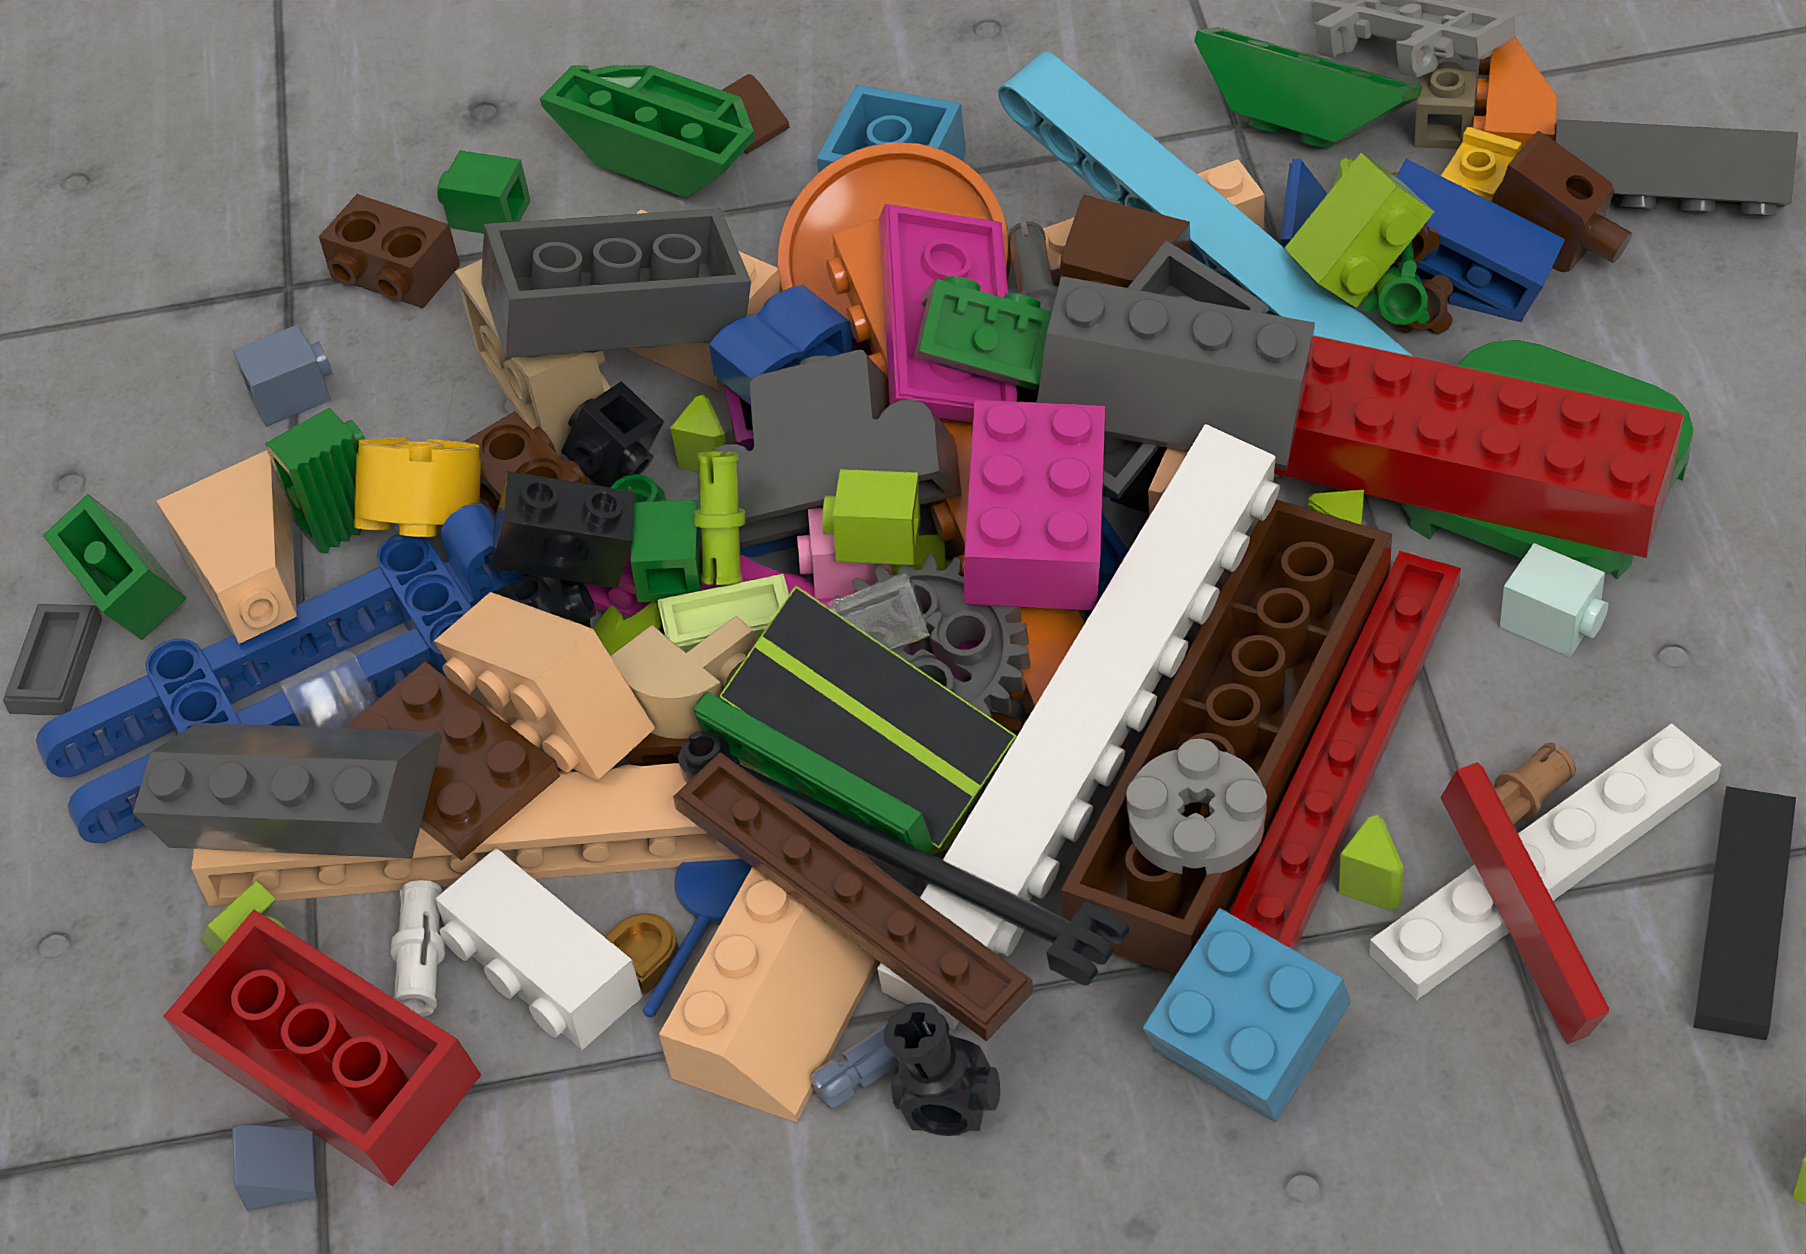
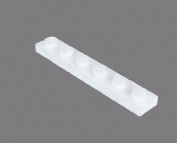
M1671 723L1519 832L1518 835L1552 900L1554 901L1717 782L1721 764ZM1473 865L1370 939L1369 955L1410 995L1418 1000L1510 932L1476 866Z

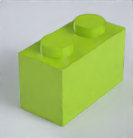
M1360 153L1284 249L1318 284L1357 308L1363 298L1369 294L1434 214V211L1399 178L1363 153Z

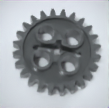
M929 554L922 570H914L912 565H899V573L892 576L879 564L875 566L878 582L872 586L858 578L852 580L856 593L855 600L842 596H836L833 599L837 614L990 718H992L990 713L992 709L1001 713L1011 714L1013 708L1008 692H1024L1025 683L1023 672L1020 670L1030 668L1031 663L1028 648L1024 647L1029 644L1026 623H1019L1022 621L1020 608L1016 606L964 604V574L961 559L955 558L947 569L942 571L937 568L934 554ZM913 611L926 612L923 616L916 619L903 618ZM879 627L886 628V629L889 630V631L880 629ZM966 641L981 642L977 647L969 650L956 648ZM956 678H959V679H962V680H965V681H966V680H969V681H967V682H961L960 680H958V679H956Z

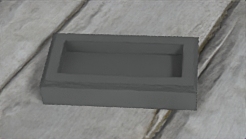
M37 605L3 698L9 714L62 715L72 709L102 622V617L96 605Z

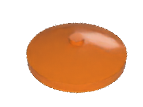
M899 142L873 145L856 150L828 165L805 186L796 198L784 221L779 240L778 268L782 292L794 286L805 285L847 319L846 308L852 305L847 293L836 294L826 265L827 260L834 258L832 233L878 219L885 204L1002 222L1007 282L1011 266V250L1007 242L1008 227L998 200L989 185L974 169L959 158L943 150L916 143Z

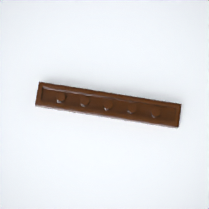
M721 752L673 796L677 811L986 1042L1033 993L1032 979Z

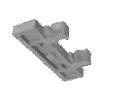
M1442 0L1311 1L1313 20L1316 22L1314 23V28L1317 31L1318 54L1335 58L1337 54L1352 52L1359 37L1368 39L1371 34L1377 35V38L1381 41L1399 40L1396 42V51L1400 74L1419 77L1435 71L1441 57L1451 58L1455 53L1460 54V57L1464 60L1487 58L1494 53V49L1516 37L1514 16Z

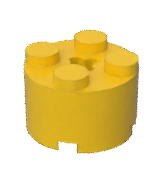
M367 438L359 440V450L356 453L354 527L365 530L391 529V523L399 524L400 535L414 537L437 536V525H442L443 527L445 521L452 513L462 507L480 503L481 458L479 445L442 439H428V442L408 441V438Z

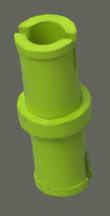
M707 451L697 454V461L699 462L700 509L694 511V525L701 528V582L711 585L714 583V579H716V585L736 584L743 580L740 565L739 526L746 524L745 510L739 508L737 463L739 453L734 451H728L724 456L723 451Z

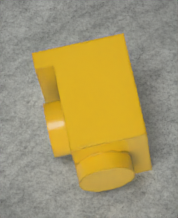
M1467 127L1463 133L1462 144L1441 176L1496 203L1507 166L1521 150L1522 143Z

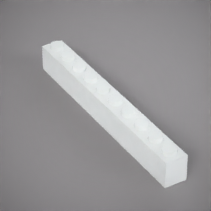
M1207 424L1204 425L945 855L944 861L1029 901L1033 895L1042 899L1047 894L1060 867V862L1055 860V857L1066 839L1076 842L1083 833L1093 810V806L1088 804V801L1099 783L1107 787L1115 778L1125 756V750L1120 748L1131 728L1140 732L1149 720L1157 701V695L1152 693L1162 675L1172 678L1180 667L1188 648V641L1184 640V637L1194 621L1202 625L1211 614L1219 595V588L1214 586L1224 569L1234 572L1242 561L1250 541V537L1245 535L1252 521L1255 517L1263 521L1270 513L1280 490V485L1273 482L1276 456ZM929 884L920 897L997 955L1001 953L1009 956L1024 932L1023 929ZM880 963L877 969L882 992L906 1005L920 1002L934 1005L938 1012L945 1017L949 1028L955 1030L959 1023L956 1018Z

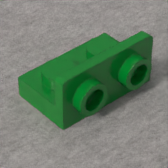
M947 276L944 280L935 279L923 295L921 305L925 307L914 357L1035 391L1040 384L1046 334L1052 312L1041 309V303L1030 296L1008 293L1004 297H999L980 291V284L967 278Z

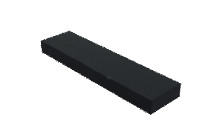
M1726 786L1694 1028L1767 1040L1771 1023L1796 797Z

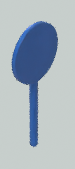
M743 859L682 862L675 876L676 894L682 906L692 915L696 916L697 919L644 1006L643 1012L645 1016L654 1017L710 922H722L752 868Z

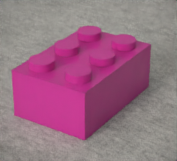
M975 400L964 558V604L1094 610L1097 605L1100 569L1105 406Z

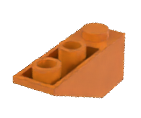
M1515 37L1494 49V53L1491 56L1479 60L1478 75H1489V78H1478L1475 112H1485L1486 116H1474L1473 128L1521 142L1522 149L1537 131L1554 140L1557 95Z

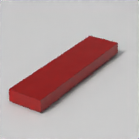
M1479 762L1457 769L1440 798L1566 1043L1569 1044L1585 1038L1605 1018L1610 1008L1483 766H1480Z

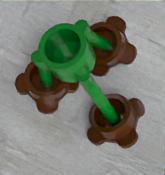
M1425 223L1391 265L1398 268L1387 270L1375 285L1374 291L1369 292L1361 302L1367 312L1380 310L1383 317L1393 323L1396 329L1402 333H1410L1413 329H1431L1435 333H1443L1450 328L1453 321L1452 315L1447 311L1448 296L1453 291L1452 281L1443 274H1437L1432 279H1420L1415 274L1417 269L1416 263L1423 260L1428 252H1433L1439 246L1440 235L1436 229L1429 228L1428 224Z

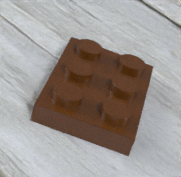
M427 662L422 663L344 727L438 731L441 734V746L420 828L461 861L560 777L556 761Z

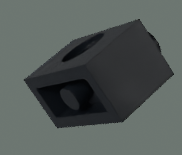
M508 471L495 518L491 569L618 588L633 541L635 492Z

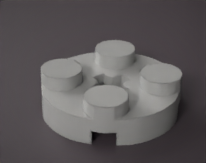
M1188 740L1178 750H1172L1154 758L1137 773L1126 791L1131 839L1138 851L1147 860L1166 871L1183 874L1182 866L1189 868L1206 867V875L1222 873L1247 860L1261 843L1264 833V821L1267 814V795L1260 778L1244 761L1230 753L1219 751L1216 745L1208 740ZM1201 802L1209 805L1211 815L1204 818L1200 814L1194 813L1186 818L1182 813L1184 812V805Z

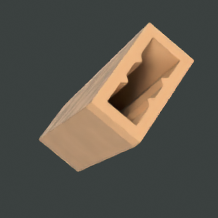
M268 450L156 500L178 551L239 644L297 617L292 513L290 512L291 509L287 504L288 501L284 496L285 493L281 488V483L274 470L275 467L271 462L272 459L268 454Z

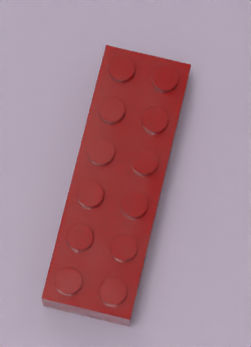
M1314 335L1312 359L1287 471L1274 468V474L1348 491L1364 490V494L1647 558L1676 466L1684 414Z

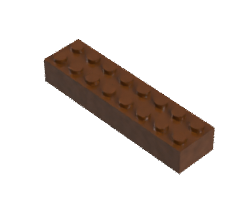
M1276 499L1266 519L1263 521L1259 519L1242 561L1226 580L1211 614L1202 625L1061 889L1064 918L1072 920L1086 901L1119 916L1127 923L1130 931L1120 944L1109 942L1114 949L1113 954L1175 976L1177 975L1218 909L1221 908L1226 912L1228 911L1258 848L1243 863L1222 873L1206 875V867L1189 868L1182 866L1183 874L1161 869L1147 860L1138 851L1131 839L1126 800L1128 785L1133 781L1137 773L1154 758L1166 752L1178 750L1188 740H1208L1214 743L1219 751L1230 753L1244 761L1260 778L1267 795V814L1264 821L1263 840L1390 572L1392 533ZM1201 802L1184 805V812L1182 813L1186 818L1194 813H1198L1204 818L1211 815L1209 805Z

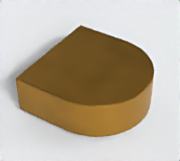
M641 913L627 917L604 936L632 959L640 990L644 995L648 994L659 983L679 949L672 925L663 917L651 913Z

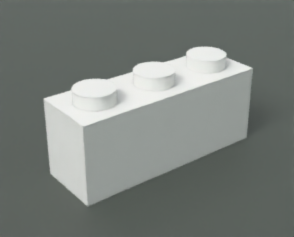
M497 848L435 898L445 925L440 929V934L447 946L460 959L466 961L472 956L483 965L487 978L503 996L511 999L513 996L518 995L529 1005V1011L538 1025L554 1038L562 1033L578 1048L583 1050L642 998L632 959Z

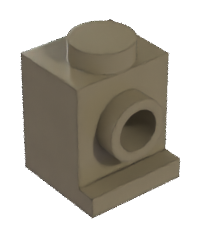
M1443 62L1438 64L1435 71L1419 77V86H1422L1420 97H1417L1414 147L1459 149L1463 142V133L1467 127L1473 128L1477 70H1464L1457 63ZM1428 115L1462 116V126L1428 124Z

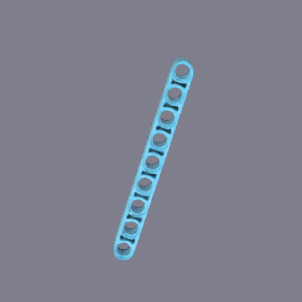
M1046 51L1040 52L999 87L998 98L1006 113L1107 201L1189 221L1191 256L1269 305L1266 314L1315 322V336L1412 356L1358 309L1318 284L1282 245L1054 54Z

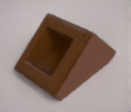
M747 74L722 89V91L741 97L749 121L752 124L755 139L744 151L746 154L790 128L789 121L753 75Z

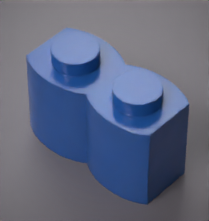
M805 285L788 288L772 296L757 314L745 316L733 323H729L717 333L709 344L713 373L751 405L750 382L754 377L797 366L801 361L812 356L832 357L853 351L851 323Z

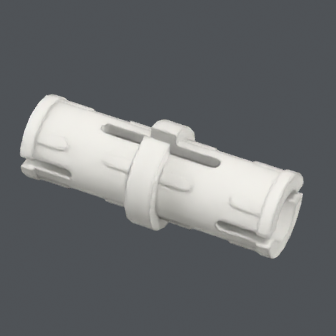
M416 880L405 883L403 890L400 889L399 932L392 937L390 955L396 962L393 998L422 1017L431 1015L433 1009L437 1007V999L435 997L437 965L443 961L445 956L446 943L439 934L441 914L435 900L443 890L439 885L431 881Z

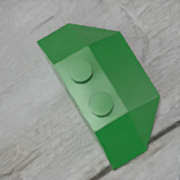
M1220 27L1197 30L1194 40L1232 112L1249 116L1248 125L1257 129L1280 132L1281 127L1298 131L1300 132V141L1318 147L1329 148L1332 147L1333 142L1354 137L1415 101L1417 97H1420L1422 86L1403 82Z
M571 65L540 98L542 108L596 165L685 198L724 174L755 139L754 130L741 97L651 65H610L592 70L588 69V65Z

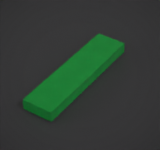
M708 691L693 708L701 730L711 731L724 738L730 746L732 755L738 757L743 765L927 853L933 846L920 811Z

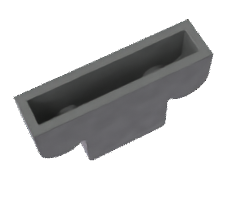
M855 350L832 357L812 356L804 359L797 366L754 377L750 382L754 437L753 450L749 451L738 444H724L712 450L723 451V456L728 451L739 453V460L737 461L739 508L744 509L746 515V524L739 526L740 548L809 532L808 509L823 508L825 495L836 496L840 469L918 473L920 505L961 495L957 447L953 435L922 402L907 399L890 405L888 377L863 350ZM698 473V493H699V508H700V490H699V473Z

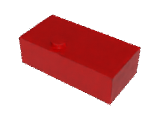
M253 909L163 1015L165 1020L193 1053L306 1129L313 1131L316 1136L392 1187L481 1076L457 1038L255 909Z

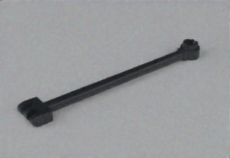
M711 731L693 733L689 736L690 740L684 742L678 756L679 766L686 784L721 752L848 846L1052 943L1046 952L1050 970L1081 985H1089L1098 974V969L1094 963L1104 965L1114 953V949L1109 942L1120 944L1130 931L1127 923L1119 916L1087 901L1072 920L1064 918L740 764L738 757L732 755L726 740Z

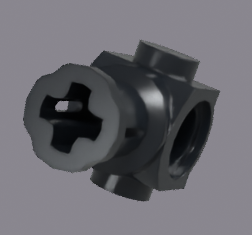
M922 1002L909 1004L888 1020L884 1029V1042L888 1050L900 1061L899 1067L895 1069L892 1078V1099L895 1107L902 1111L910 1128L942 1136H957L968 1131H980L983 1112L996 1110L1000 1099L998 1071L995 1067H990L981 1047L968 1040L949 1035V1025L945 1017L932 1004ZM923 1022L926 1023V1025H927V1027H928V1029H929V1031H930L931 1034L928 1033V1031H927V1029H926V1027H925V1025H924Z

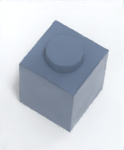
M298 324L233 350L246 389L266 427L331 400L324 381V377L332 374L327 356L319 342L309 345Z

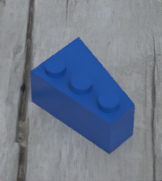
M1406 158L1396 177L1434 211V214L1426 223L1429 228L1436 229L1440 235L1439 246L1433 252H1428L1423 260L1416 263L1417 269L1415 274L1420 279H1432L1437 274L1446 275L1453 283V291L1449 297V304L1521 322L1543 288L1565 239Z

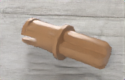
M1545 743L1523 765L1514 771H1504L1495 779V791L1513 824L1519 819H1532L1540 812L1543 800L1575 776V763L1564 748H1558L1548 758L1556 750L1555 743Z

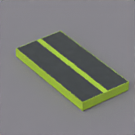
M797 586L793 588L719 696L732 706L920 811L933 845L940 850H943L991 780L1017 735Z

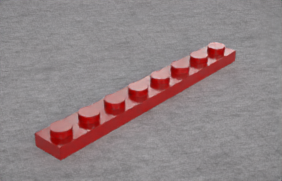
M1399 551L1229 913L1294 951L1460 585L1461 568Z

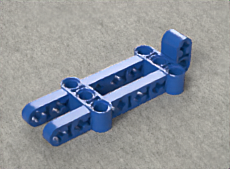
M471 504L462 507L449 516L441 530L448 561L443 563L426 537L396 534L384 541L378 549V568L296 605L297 617L239 644L234 635L201 650L195 642L185 638H174L164 641L156 646L147 656L145 666L148 675L47 722L38 732L36 738L38 751L47 769L53 775L73 777L96 768L172 731L179 735L196 723L344 728L424 662H427L447 678L443 671V665L447 661L434 643V640L488 593L514 583L525 577V575L491 569L495 517L490 509L483 505ZM333 620L336 622V623H334V624H332V625H329V624H328L329 622H331V621H333ZM404 623L408 632L241 711L235 713L231 706L232 703L399 624ZM102 729L103 732L95 735V731ZM150 753L78 788L70 797L68 803L69 814L79 835L85 841L105 843L145 825L133 814V810ZM135 794V797H132L130 799L127 798Z

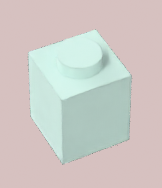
M1534 543L1504 585L1500 628L1571 657L1584 636L1594 638L1605 620L1609 606L1608 602L1601 600L1605 572Z

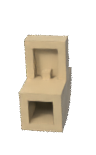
M735 616L687 653L651 625L610 657L654 725L655 729L651 733L665 738L687 739L693 733L702 731L694 715L693 708L707 691L722 699L719 697L756 642L753 629Z

